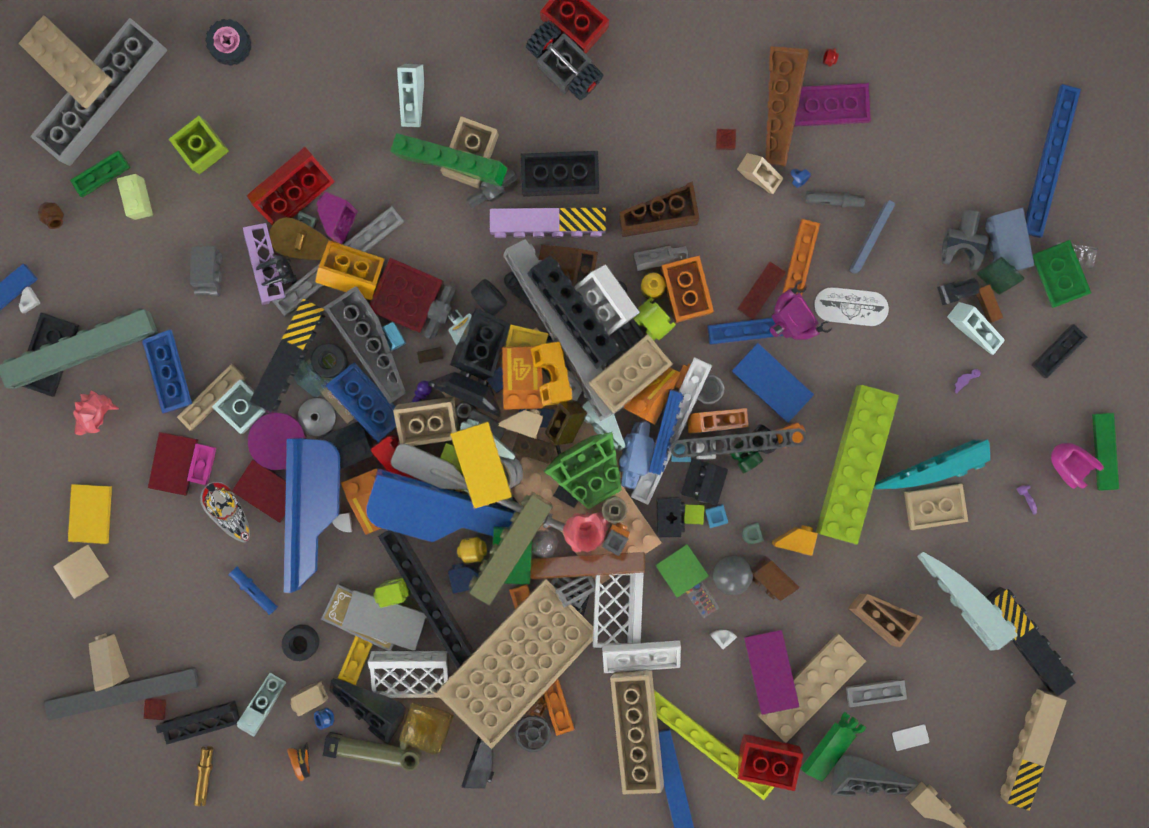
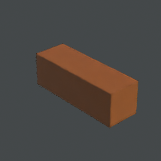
M990 284L981 287L976 295L987 321L991 323L1002 319L1003 315Z

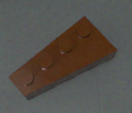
M693 181L681 188H675L662 196H656L650 201L642 202L619 212L622 237L698 225L699 213Z

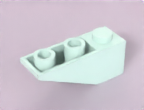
M587 401L582 406L588 412L584 422H589L597 434L612 432L615 450L618 449L620 451L623 449L625 443L614 414L600 421L591 404Z
M269 673L237 722V727L254 737L286 682Z

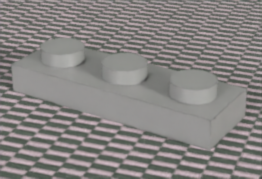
M903 679L846 686L849 707L907 699L905 681Z

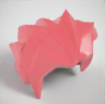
M90 391L89 395L80 394L81 402L74 403L76 409L73 412L76 419L74 434L98 433L100 431L98 427L103 424L104 414L108 410H118L119 408L112 404L111 399L105 395H98L93 391Z
M588 512L586 514L574 513L572 518H568L564 525V538L575 552L595 550L603 543L606 531L609 529L607 527L609 522L602 516L601 512L594 514Z

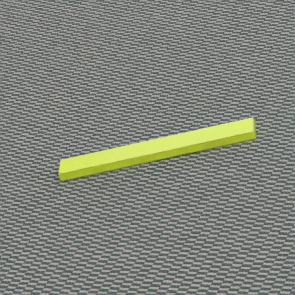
M654 690L657 718L761 799H766L774 787L738 779L739 755Z

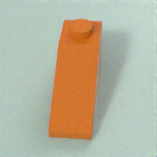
M747 408L692 413L687 420L688 433L749 427Z

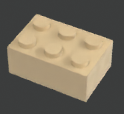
M461 116L449 148L490 159L499 134L497 129ZM441 168L443 176L479 189L482 181L453 170Z
M454 397L398 404L393 410L400 444L406 443L415 446L452 440L450 434L460 431Z

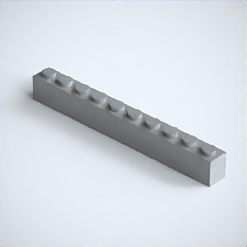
M524 239L507 248L503 256L554 342H560L561 348L564 351L563 358L599 420L602 421L613 413L588 383L604 370V366L601 365L596 369L527 273L530 269L541 262V260L537 259L533 245Z

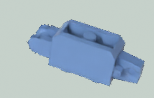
M647 421L636 422L631 434H627L624 439L625 447L619 459V472H623L622 486L629 489H635L639 477L649 472L655 442L649 437L650 424Z

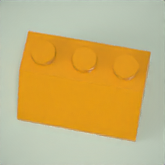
M329 240L318 267L315 282L343 292H347L357 286L365 299L372 300L384 258Z

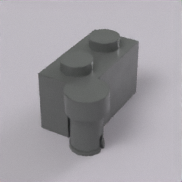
M215 246L191 247L190 284L193 287H197V289L194 288L196 296L210 295L211 297H219L221 295L220 282L222 281L220 264H222L223 258Z

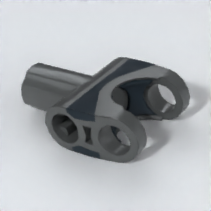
M963 210L959 230L947 229L942 245V264L949 265L956 251L961 250L968 255L969 269L973 271L978 270L988 243L987 236L976 234L981 213L973 210Z

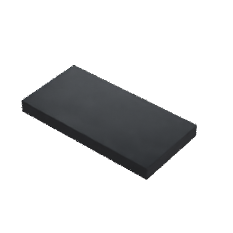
M41 312L28 351L35 352L40 350V347L45 344L53 345L58 343V340L63 337L71 338L76 336L79 325ZM63 371L22 387L55 397Z

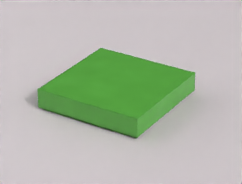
M687 544L655 565L677 598L709 577Z

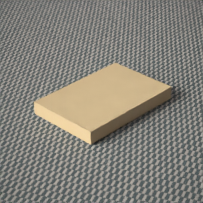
M961 483L904 492L910 530L968 522L963 484Z

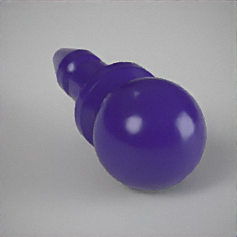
M423 380L419 382L417 390L414 391L415 397L412 402L425 400L426 395L432 392V387L428 386L429 381Z

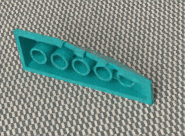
M970 440L875 482L873 489L914 487L938 482L953 476H964L968 474L967 470L972 468L974 470L980 469L985 466V462L991 460L989 440Z

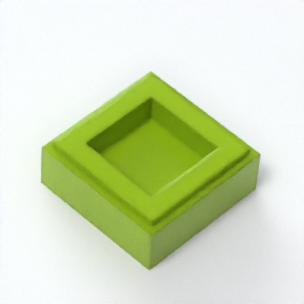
M685 504V524L703 525L704 505Z

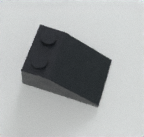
M476 308L456 346L450 365L482 380L493 377L511 324Z

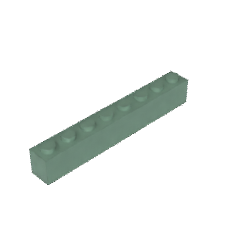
M142 308L136 309L128 316L115 317L110 323L104 322L95 325L94 329L81 330L77 332L76 336L71 338L63 337L58 340V343L53 345L45 344L40 347V350L35 352L27 351L22 354V357L4 360V363L0 365V375L5 388L16 389L158 334L151 312Z

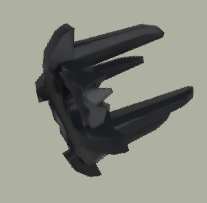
M273 253L274 258L256 267V270L263 269L262 272L273 269L270 266L276 264L275 268L278 269L276 272L280 274L261 283L262 286L270 285L269 287H276L273 284L280 281L282 285L292 282V285L296 283L297 277L293 274L289 263L291 260L288 256Z

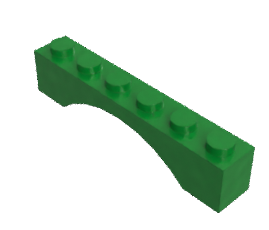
M398 133L395 135L390 152L401 159L443 167L502 187L508 169L500 161Z

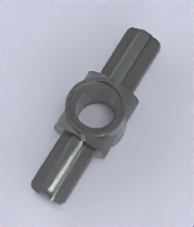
M514 170L507 172L502 187L482 182L480 184L481 190L466 199L467 203L471 208H474L486 199L490 202L495 201L505 193V187L518 179L517 174Z
M446 285L439 301H433L427 315L430 318V322L424 333L425 337L434 340L440 325L447 323L448 316L452 312V308L449 305L456 291L454 287Z

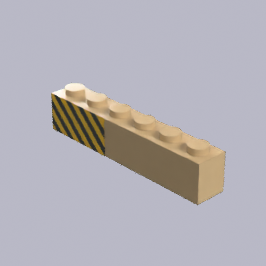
M1037 689L1036 693L1032 696V705L1030 711L1025 716L1026 723L1024 729L1020 731L1019 743L1017 748L1014 749L1013 761L1007 769V779L1000 791V797L1008 804L1030 811L1067 700L1060 696L1057 697L1040 689Z

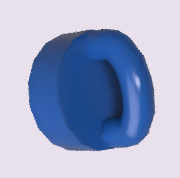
M792 169L791 176L794 178L792 184L796 188H800L808 181L811 173L806 169L803 171Z
M324 708L314 713L316 726L323 730L333 725L334 714L329 708Z

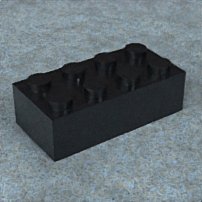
M598 151L520 153L523 197L599 194Z

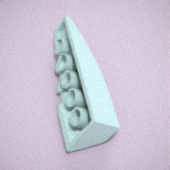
M924 552L917 556L934 578L936 576L939 578L937 581L938 585L943 591L951 594L950 601L954 606L963 610V613H961L962 617L989 650H999L1017 636L1015 626L1001 616L1003 613L1000 608L995 604L992 605L966 579Z

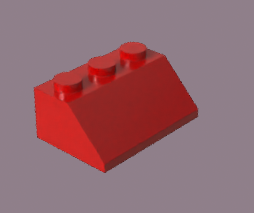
M743 734L739 751L737 778L795 791L804 754L798 745Z

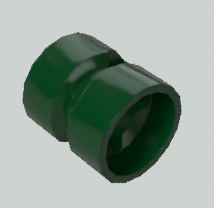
M743 440L734 445L733 447L736 449L741 448L743 446ZM747 451L748 454L744 457L741 455L744 452L729 453L733 460H738L737 466L743 474L763 462V458L758 451Z

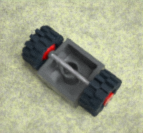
M550 21L544 22L530 36L531 38L528 39V43L525 45L526 49L538 59V68L564 94L570 91L579 101L583 100L596 88V85L600 83L599 81L602 80L604 75L565 33L560 37V31Z

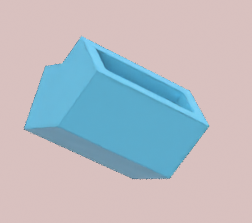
M394 322L382 327L390 351L406 344Z

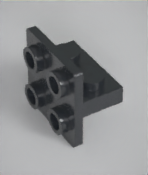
M692 458L681 494L704 503L718 505L728 469Z

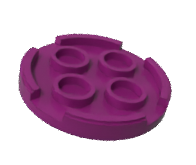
M285 413L266 414L252 425L248 435V448L253 459L261 466L271 470L286 469L287 439L295 437L306 439L302 426L294 417Z

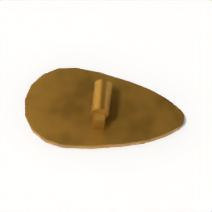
M294 218L279 219L269 230L274 250L281 255L292 258L321 260L329 241L314 228Z

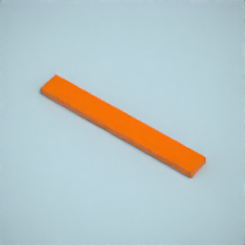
M528 584L509 589L515 609L531 594ZM558 678L543 694L556 736L575 730Z

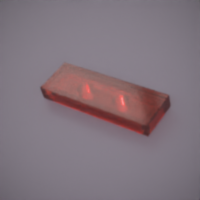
M769 262L737 310L753 320L786 272L772 262Z

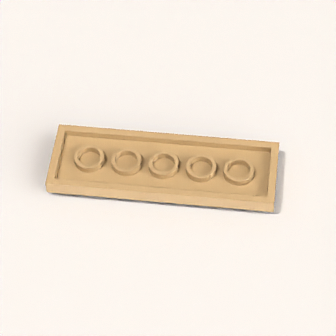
M45 15L36 22L19 42L86 109L112 81L97 64Z
M837 633L794 676L793 680L800 707L761 715L760 711L757 715L787 743L866 660Z

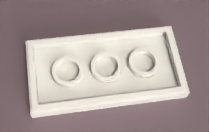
M680 640L602 646L604 673L680 668Z

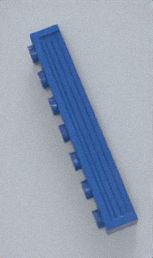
M670 389L649 468L650 473L661 475V472H664V460L667 461L668 458L666 452L671 447L670 437L673 438V426H676L678 420L676 415L680 413L681 409L679 404L683 402L684 398L680 391Z

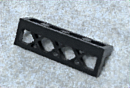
M231 701L162 721L155 727L157 734L163 732L166 745L237 725L240 716L236 702ZM232 712L234 721L228 722L222 717L224 714ZM214 718L217 722L213 727L204 724L205 720ZM193 723L199 725L196 732L185 729L187 725ZM176 728L180 730L178 737H170L169 730Z

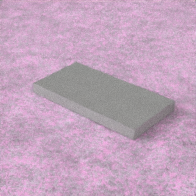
M354 590L342 628L415 651L426 616L422 611L401 604L380 608L379 603H375L373 595Z

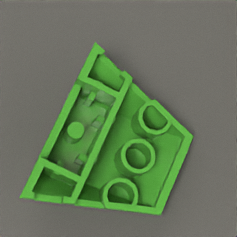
M612 432L588 437L557 455L544 470L547 475L551 476L587 509L622 491Z

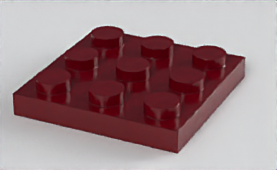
M390 258L370 302V307L375 314L421 334L427 321L431 304L436 300L444 281Z

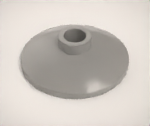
M321 398L307 400L298 411V422L304 432L312 436H321L328 433L336 421V413L333 406ZM313 414H317L318 419L316 421L312 419Z

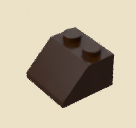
M766 556L752 569V580L759 587L761 585L766 587L765 593L773 600L777 598L779 601H782L800 588Z

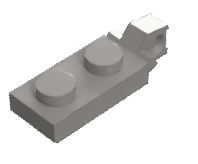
M670 245L633 254L637 271L688 259L686 246L671 248Z

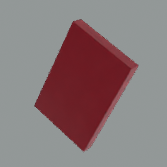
M159 432L148 488L186 496L190 484L187 478L195 444L198 443L199 439Z
M253 459L231 492L280 523L285 517L286 480L270 469L261 466Z

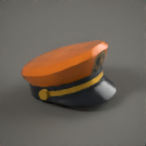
M306 742L304 747L298 750L288 748L287 752L297 779L303 781L304 778L310 777L308 743Z

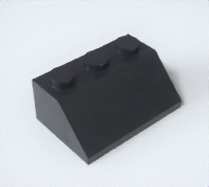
M359 422L315 439L329 441L337 448L340 455V470L375 456L370 451L374 447L371 438Z

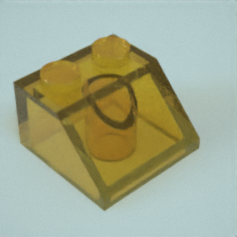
M411 703L399 741L432 755L442 752L454 715L438 708Z

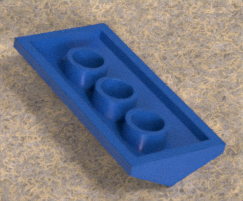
M167 330L142 340L162 414L191 405L192 401L172 330Z
M355 362L325 385L377 442L381 441L396 428L393 412L396 406L388 402L381 390Z

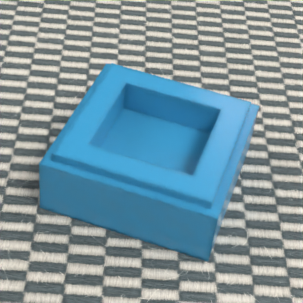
M723 504L704 509L709 528L729 523Z

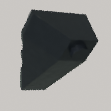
M335 678L331 680L329 691L345 707H351L356 714L355 717L358 720L363 719L369 725L368 730L388 744L404 719L406 708L403 704L390 697Z

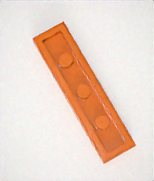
M801 219L782 294L790 288L793 289L797 280H802L797 285L798 289H802L805 286L820 223Z

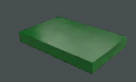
M1070 240L1032 254L1034 265L1052 308L1092 293Z
M494 527L493 545L495 543L499 544L502 539L500 535L505 527ZM532 540L504 584H530Z

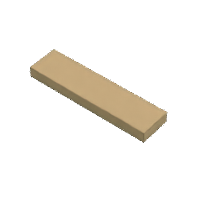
M231 364L177 418L192 431L214 410L212 406L240 379L244 381L246 377L234 364Z

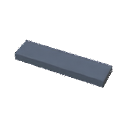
M888 200L884 203L849 269L850 272L855 274L862 269L895 206L894 202Z

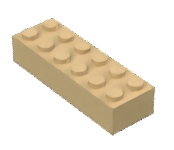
M652 670L615 672L611 676L610 681L622 793H661L664 787Z

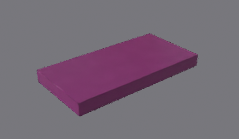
M869 83L803 86L794 127L870 123Z
M782 630L744 637L761 715L799 708Z

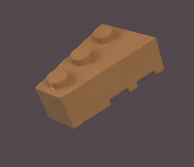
M859 593L848 607L850 611L887 643L895 647L902 646L923 618L869 594Z

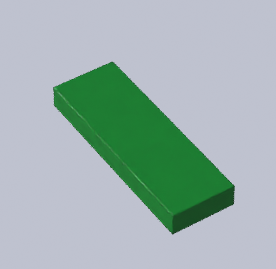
M118 150L70 181L79 196L83 198L131 167L122 152Z

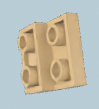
M86 545L54 566V569L74 599L109 578L89 545Z

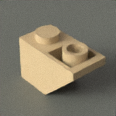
M322 681L300 689L291 697L292 710L298 716L316 708L328 699Z

